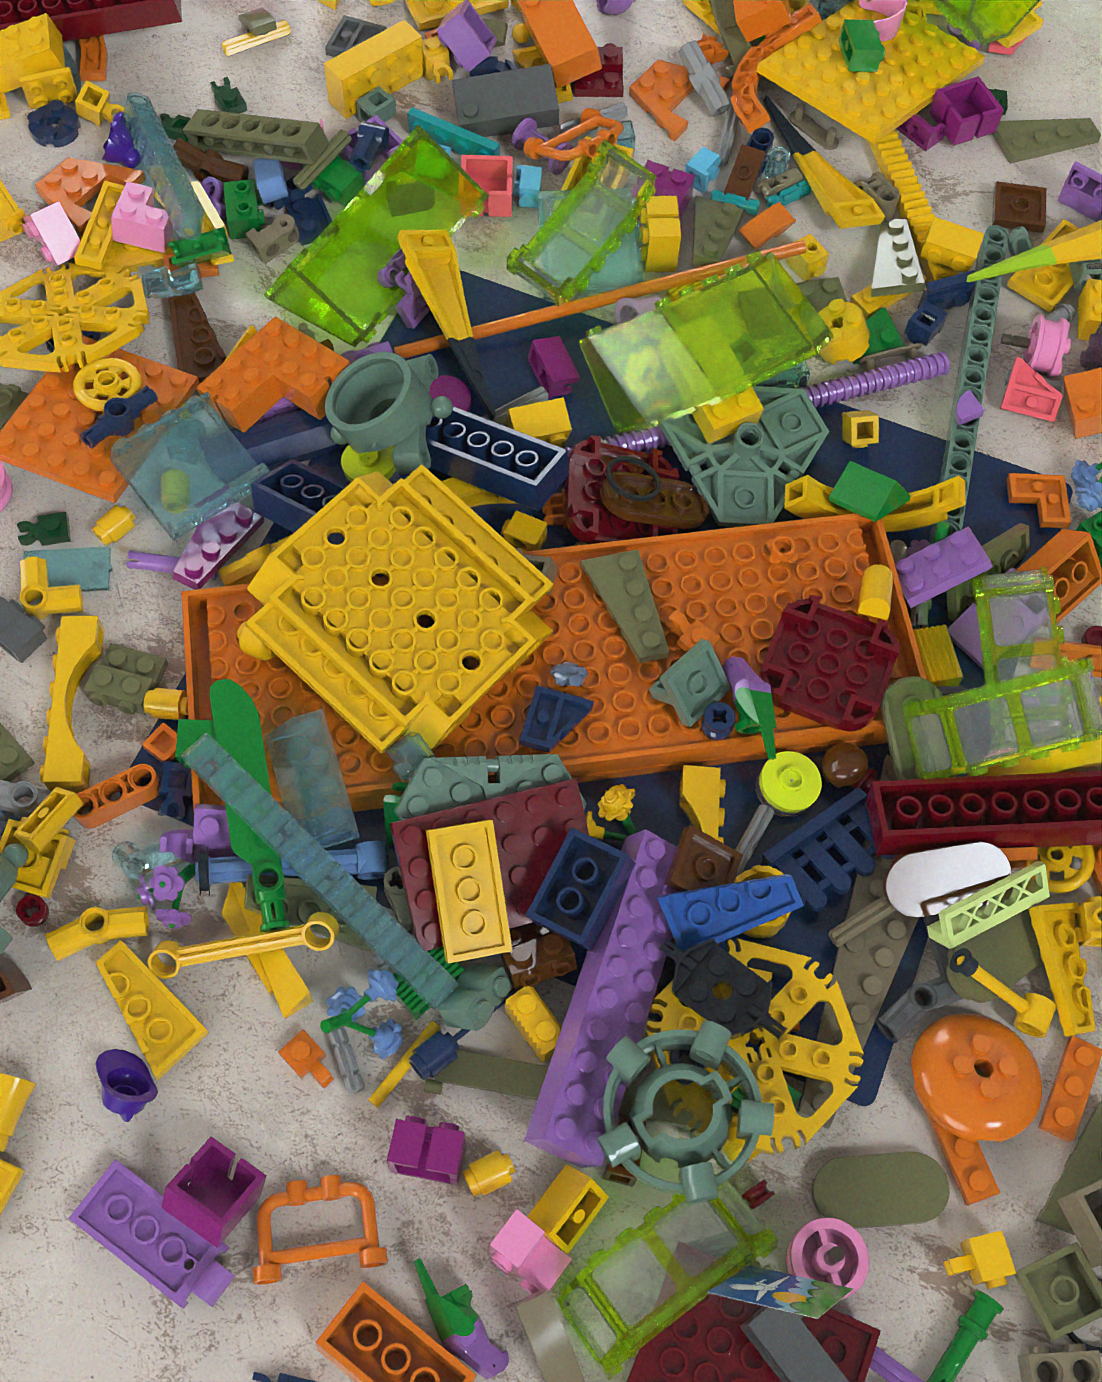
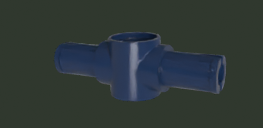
M146 385L130 398L117 397L108 400L104 405L105 413L98 418V421L93 426L80 433L81 440L85 445L93 449L110 435H128L134 430V420L140 416V413L145 408L158 400L156 393Z

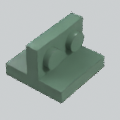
M701 639L659 677L660 679L649 688V691L654 699L673 705L681 723L691 727L704 715L706 708L712 703L718 702L731 689V686L710 641Z

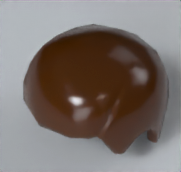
M850 743L835 744L825 752L821 760L822 773L826 782L832 783L837 788L854 785L863 779L868 769L867 755L856 745Z

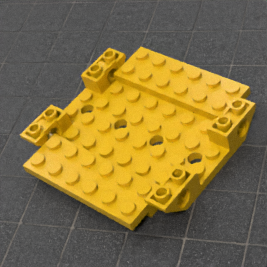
M421 464L404 480L400 478L395 484L387 480L379 471L358 476L273 551L247 587V590L264 606L246 622V627L381 754L405 732L404 737L427 757L469 716L472 706L508 671L512 673L553 633V630L530 610L553 588L554 584ZM332 533H340L344 536L345 540L341 544L334 545L327 540V537ZM376 574H384L389 578V582L384 586H377L372 582V577ZM421 615H428L433 618L434 624L429 628H423L417 623V618ZM471 656L479 661L480 666L475 670H468L463 666L462 660Z

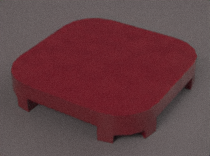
M590 435L587 440L575 445L568 456L569 476L565 479L564 498L566 526L571 534L587 544L678 534L679 528L621 519L611 513L604 506L600 498V488L606 479V468L609 462L616 457L630 456L638 458L650 465L660 478L677 480L679 478L678 469H673L670 463L661 456L663 451L653 448L650 453L601 443V436ZM619 462L611 468V474L615 472H629L651 476L644 468L630 462Z
M809 595L807 599L797 600L792 604L788 603L782 612L759 677L771 687L773 705L837 730L851 732L863 729L872 722L881 706L883 694L900 651V643H897L895 635L888 628L889 623L880 618L877 623L821 604L819 603L820 596Z

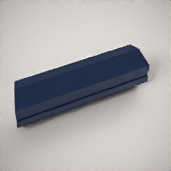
M302 408L259 420L245 433L234 428L205 437L199 442L207 464L219 481L226 486L269 473L290 459L303 462L344 449L349 445L348 443L339 445L332 440L330 432L333 425L329 422L326 415L319 420Z

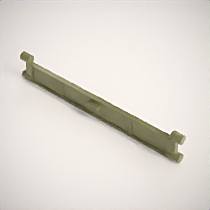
M708 0L725 48L729 52L728 56L731 65L725 68V73L730 82H732L739 63L752 46L750 42L747 43L736 23L733 0Z
M456 1050L458 1058L435 1076V1080L426 1079L424 1092L441 1095L443 1083L538 1100L549 1066ZM634 1082L630 1088L626 1087L617 1115L624 1114L630 1116V1111L636 1098L635 1091L640 1083ZM661 1087L653 1100V1114L646 1120L686 1128L692 1116L690 1112L682 1111L677 1117H674V1109L681 1102L680 1100L676 1101L668 1110ZM698 1120L696 1126L691 1129L690 1139L699 1136L693 1133L700 1128L701 1121Z

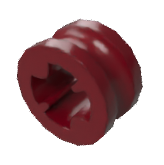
M27 895L18 902L16 914L26 926L37 927L47 920L49 908L40 896ZM35 904L40 911L34 912L32 917H30L26 910L32 909Z
M766 1179L740 1196L742 1200L748 1201L749 1211L754 1210L775 1195L774 1191L767 1189L768 1182Z

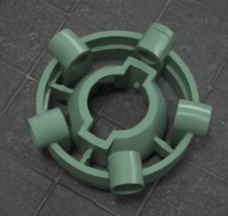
M704 1020L699 1031L683 1029L663 1031L650 1035L636 1044L629 1037L625 1036L614 1046L606 1057V1060L614 1066L606 1085L603 1102V1120L606 1134L597 1138L612 1168L621 1163L626 1170L644 1184L668 1193L685 1194L688 1204L701 1203L719 1197L717 1187L730 1180L746 1164L757 1144L759 1135L772 1136L774 1103L762 1102L760 1090L751 1069L742 1057L728 1045L732 1033L727 1028L715 1022ZM669 1050H689L690 1059L715 1071L709 1073L703 1068L686 1063L667 1064L663 1052ZM656 1054L660 1068L648 1074L635 1091L636 1098L630 1111L632 1130L626 1122L615 1128L613 1108L621 1083L630 1088L650 1066V1056ZM720 1064L730 1072L734 1079H730L727 1083L717 1072ZM686 1079L698 1083L706 1091L710 1090L712 1098L716 1099L717 1102L712 1104V1119L703 1133L692 1139L683 1140L673 1138L663 1132L652 1139L649 1132L645 1129L643 1122L653 1114V1100L663 1085L673 1080ZM739 1085L745 1100L741 1099L738 1106L736 1139H744L745 1144L737 1158L729 1164L724 1156L720 1154V1150L726 1144L729 1123L733 1117L731 1107L733 1097L730 1091ZM641 1148L658 1163H660L661 1158L675 1160L678 1163L677 1168L680 1169L678 1174L680 1183L656 1178L641 1169L634 1162L641 1157ZM712 1158L723 1169L717 1175H714L712 1163L708 1162Z

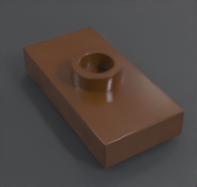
M743 144L741 145L724 191L725 195L728 192L747 197L746 200H749L766 152Z

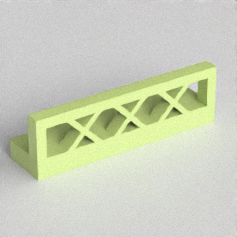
M1038 860L939 911L940 920L927 926L929 938L952 949L1047 899L1050 895L1045 863ZM989 900L986 906L979 907L982 902Z

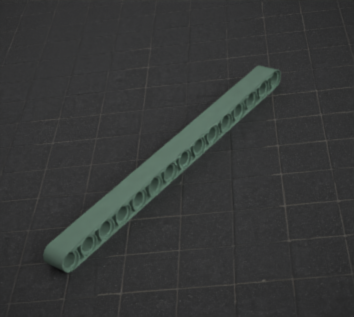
M992 225L986 229L977 255L975 272L1005 260L1008 232L1002 226ZM1002 275L974 281L975 288L969 303L939 481L941 483L959 475L965 480L966 502L980 417L958 425L955 419L956 405L959 398L965 392L971 390L982 406ZM966 505L947 512V520L942 521L949 524L947 537L962 530ZM938 523L932 525L930 544L934 542Z

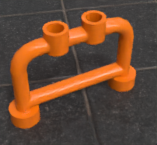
M586 108L580 117L581 124L546 142L536 137H529L524 143V154L535 160L543 156L557 161H570L583 155L592 158L597 155L601 145L614 147L624 127L617 120L602 117L599 110ZM598 127L606 128L600 129L596 137L590 140L581 139L575 148L569 150L555 149L561 143L569 142L590 130H596Z
M328 1175L320 1178L321 1186L307 1188V1181L305 1180L287 1182L286 1191L270 1195L265 1199L257 1213L259 1266L252 1269L253 1284L265 1285L282 1281L281 1265L353 1253H359L360 1268H373L388 1264L387 1248L379 1247L375 1201L370 1190L358 1182L341 1183V1175ZM346 1196H355L360 1200L364 1237L273 1251L271 1214L276 1208L281 1206H301L308 1202L320 1200L333 1201Z

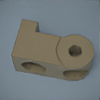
M288 214L277 216L272 224L259 232L253 228L245 233L251 248L265 264L293 246L300 237L294 218Z

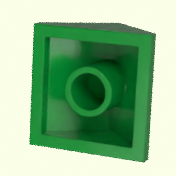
M849 461L831 492L829 501L876 522L910 501L911 495L896 480Z

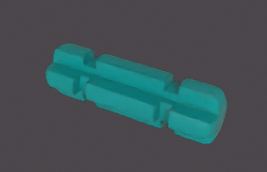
M804 179L798 182L797 185L794 184L777 192L778 195L773 194L769 196L766 206L769 208L778 202L785 206L800 199V197L810 194L811 187L808 181Z
M716 189L712 191L710 197L711 200L732 203L739 208H743L746 214L756 215L760 206L759 200L752 198L746 200L747 197L728 192L725 195L723 191Z

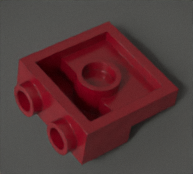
M608 43L603 47H597L602 69L574 81L575 97H623V48L616 47L612 43Z

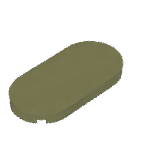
M911 676L896 680L886 689L881 701V715L896 779L912 780L957 777L959 771L958 759L941 691L930 681L921 677Z
M1028 909L949 949L947 954L949 965L956 951L961 948H967L971 951L972 957L979 962L981 968L1008 988L1012 987L1042 962L1040 948L1035 931L1032 928ZM949 966L946 967L947 977L951 986L964 999L973 1000L976 1003H986L998 998L996 994L973 977H966L960 972L955 973Z
M920 1152L837 1157L826 1162L819 1169L812 1183L813 1203L821 1216L839 1219L854 1229L926 1223L942 1213L948 1203L950 1194L948 1178L943 1168L933 1158Z

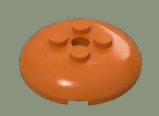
M958 1013L948 1015L931 1023L918 1037L913 1047L910 1066H912L915 1082L913 1085L915 1093L927 1113L952 1134L974 1142L978 1140L1002 1142L1020 1134L1036 1117L1042 1099V1079L1038 1064L1025 1042L1004 1024L979 1014ZM975 1069H982L984 1077L978 1075Z

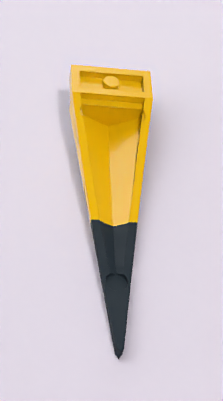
M765 95L763 103L825 214L834 219L839 229L881 224L885 215L875 200L825 160L791 125L771 99Z
M400 230L397 239L406 257L405 264L491 421H493L496 413L484 378L471 329L457 251L448 231Z

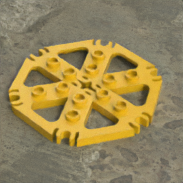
M68 263L69 269H66L65 264H60L61 269L58 271H51V268L47 267V274H44L43 269L0 291V323L21 325L0 336L1 367L61 373L60 366L62 365L64 371L68 372L71 364L77 363L81 369L85 366L84 360L89 364L94 360L104 358L140 336V333L144 332L142 324H149V319L151 320L141 278L137 274L131 276L130 270H125L124 267L103 266L101 271L76 265L75 263ZM89 275L90 277L102 278L98 283L75 294L73 281L77 276ZM42 283L45 286L47 302L43 300H23L13 297H18L27 292L32 286ZM133 293L135 301L133 306L129 308L107 307L126 295ZM82 331L112 334L95 344L86 345L84 344ZM53 338L55 350L47 355L27 353Z
M730 939L726 944L728 953L745 966H747L749 960L758 958L785 965L792 971V979L770 1002L769 1013L771 1017L784 1027H787L785 1034H782V1038L778 1040L764 1028H762V1032H760L759 1028L751 1031L756 1041L761 1040L763 1043L759 1047L758 1055L753 1047L747 1048L745 1045L750 1039V1032L736 1039H730L728 1043L751 1069L757 1081L762 1102L774 1103L772 1136L759 1135L754 1151L773 1155L774 1151L770 1140H773L774 1150L777 1154H782L784 1148L781 1140L783 1138H789L796 1150L801 1146V1138L798 1134L800 1133L805 1146L857 1089L858 1086H851L849 1084H858L860 1076L851 1074L848 1066L861 1067L863 1059L860 1057L864 1053L838 982L836 981L832 987L826 989L833 975L829 973L824 979L816 978L814 972L820 965L817 961L812 963L808 970H806L804 966L811 961V957L737 939L734 943ZM735 943L738 946L739 952H736ZM673 980L654 998L653 1003L660 1004H652L650 1012L659 1014L662 1020L660 1022L648 1021L646 1037L656 1034L652 1032L668 1030L699 1031L702 1022L705 1020L691 1008L683 1006L679 999L672 994ZM723 983L716 985L721 1000L731 996L732 988L729 985ZM824 1001L832 1007L842 1035V1041L838 1045H829L788 1033L818 1002ZM664 1051L667 1064H671L667 1051ZM656 1054L652 1055L656 1069L660 1068ZM720 1064L717 1072L727 1083L730 1079H734L730 1072ZM707 1067V1068L705 1069V1070H707L709 1073H712V1072L715 1071L714 1069H712V1068H710V1067ZM782 1070L830 1083L833 1089L831 1096L811 1117L804 1118L799 1116L795 1110ZM676 1080L667 1082L662 1086L668 1110L676 1101L680 1100L681 1102L675 1107L673 1116L677 1117L682 1111L690 1112L692 1119L687 1123L686 1128L688 1130L693 1129L699 1120L702 1122V1125L693 1134L700 1135L703 1133L712 1119V1104L717 1102L716 1099L712 1098L710 1090L706 1091L695 1082H692L690 1085H681ZM738 1086L735 1087L732 1091H730V1093L732 1094L738 1088ZM729 1126L726 1143L743 1147L745 1140L736 1139L737 1128Z

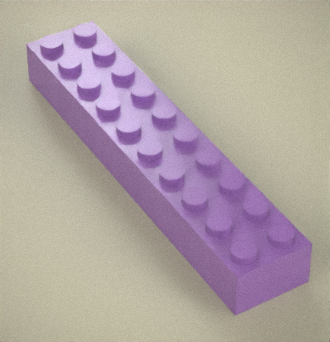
M646 829L625 838L621 851L629 854L636 865L592 951H587L524 1141L580 1168L602 1166L605 1155L597 1138L606 1134L603 1120V1102L606 1085L614 1068L606 1060V1057L625 1036L629 1037L635 1044L641 1040L667 956L659 948L667 938L671 941L673 937L656 896L678 892L664 884L677 847ZM621 1083L614 1102V1124L626 1089L623 1083Z

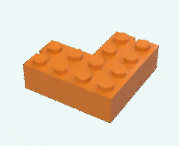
M275 316L199 384L196 389L208 410L223 420L226 419L229 424L243 433L283 397L321 420L326 415L325 400L330 389L328 380L330 379L332 384L337 376L350 365V361Z

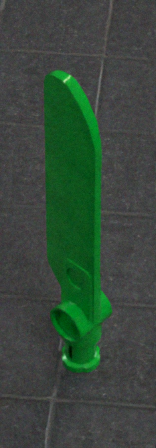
M221 679L211 685L209 695L231 847L236 855L251 865L256 904L260 905L263 922L260 926V931L265 932L290 927V921L286 920L283 903L287 899L284 873L282 870L259 714L252 698L240 685L231 679ZM271 872L277 877L278 882L275 886L266 888L260 884L259 877L263 873ZM271 906L274 907L275 919L272 917Z

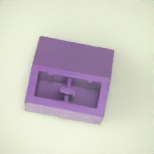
M1075 161L1057 201L1096 222L1102 220V175Z

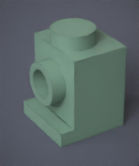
M379 86L356 100L358 120L360 122L367 121L377 115L385 123L396 115V101L394 97Z

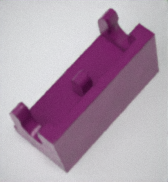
M915 114L896 129L926 152L944 139L945 133L941 130L945 129L946 125L940 123L932 127L924 118Z
M560 336L532 341L527 359L540 386H543L547 391L548 399L572 392V387L565 385L578 382L580 376Z

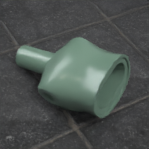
M1019 226L1011 231L1007 244L1012 257L1033 248L1025 227Z

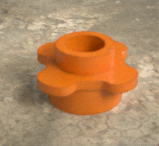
M781 535L767 541L766 547L770 550L771 554L769 561L772 564L778 565L780 562L795 563L797 561L798 554L795 552L796 545L793 538Z

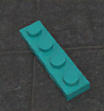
M414 107L407 113L409 132L418 137L425 138L435 144L452 147L451 150L460 155L500 156V144Z

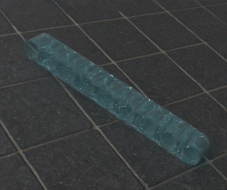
M128 93L124 117L127 120V128L176 233L182 238L196 240L201 234L204 209L150 99L141 93Z

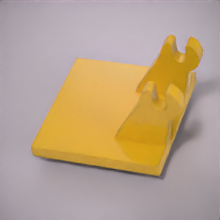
M70 67L19 77L30 109L48 105L53 100L70 103L76 100L78 96Z

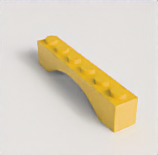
M62 616L61 627L56 629L58 653L53 655L52 660L55 679L50 682L49 686L52 705L46 712V722L49 726L48 736H44L43 751L46 757L45 764H41L39 773L41 783H44L49 791L59 787L79 793L89 788L91 764L75 739L72 726V709L75 695L82 679L91 666L102 656L105 629L98 616Z
M683 765L680 777V807L695 828L724 844V838L718 837L719 826L723 827L725 809L719 808L720 798H724L726 786L725 779H720L721 768ZM673 937V943L677 946L676 941Z

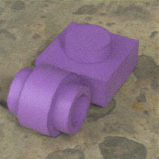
M402 248L378 272L377 280L384 288L397 286L394 279L401 269L403 271L408 270Z

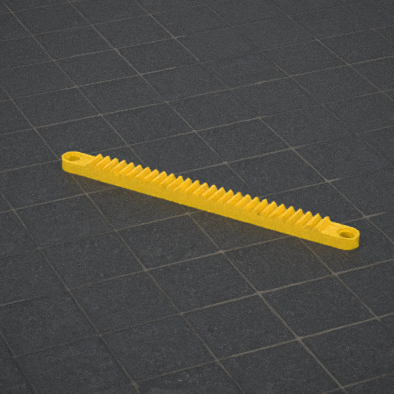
M894 129L876 144L868 141L881 173L899 191L897 210L901 219H907L916 253L928 281L932 282L957 275L958 271L951 267L919 257L935 214L931 213L932 207L928 206V198H925V191H921L922 185L918 183L915 169H911L912 162L908 161V154H905V147L901 146L902 140L898 139V132H895Z

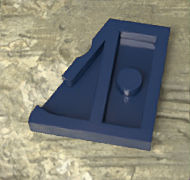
M537 685L521 733L519 745L550 753L592 711L594 701Z

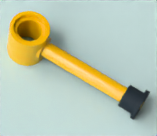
M961 948L954 953L949 963V967L953 972H960L966 977H973L1015 1008L1017 1015L1014 1027L1020 1032L1036 1038L1046 1037L1056 1009V1004L1052 1000L1036 993H1025L1022 998L981 968L979 962L972 957L971 951L967 948Z

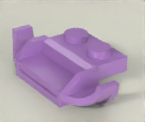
M196 804L194 808L193 830H173L160 836V852H171L178 858L192 864L198 862V848L200 853L207 852L208 847V857L210 858L238 857L231 847L226 807L222 805ZM278 836L280 854L290 853V841L282 836Z

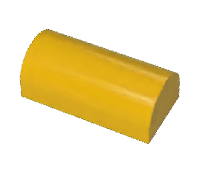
M873 565L865 570L861 582L859 614L888 620L893 587V573L888 567Z
M55 787L13 835L28 849L39 854L83 806V802L76 793Z

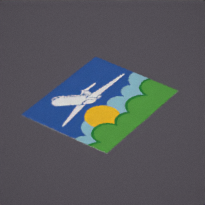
M750 1265L707 1293L818 1319L850 1293L853 1288Z

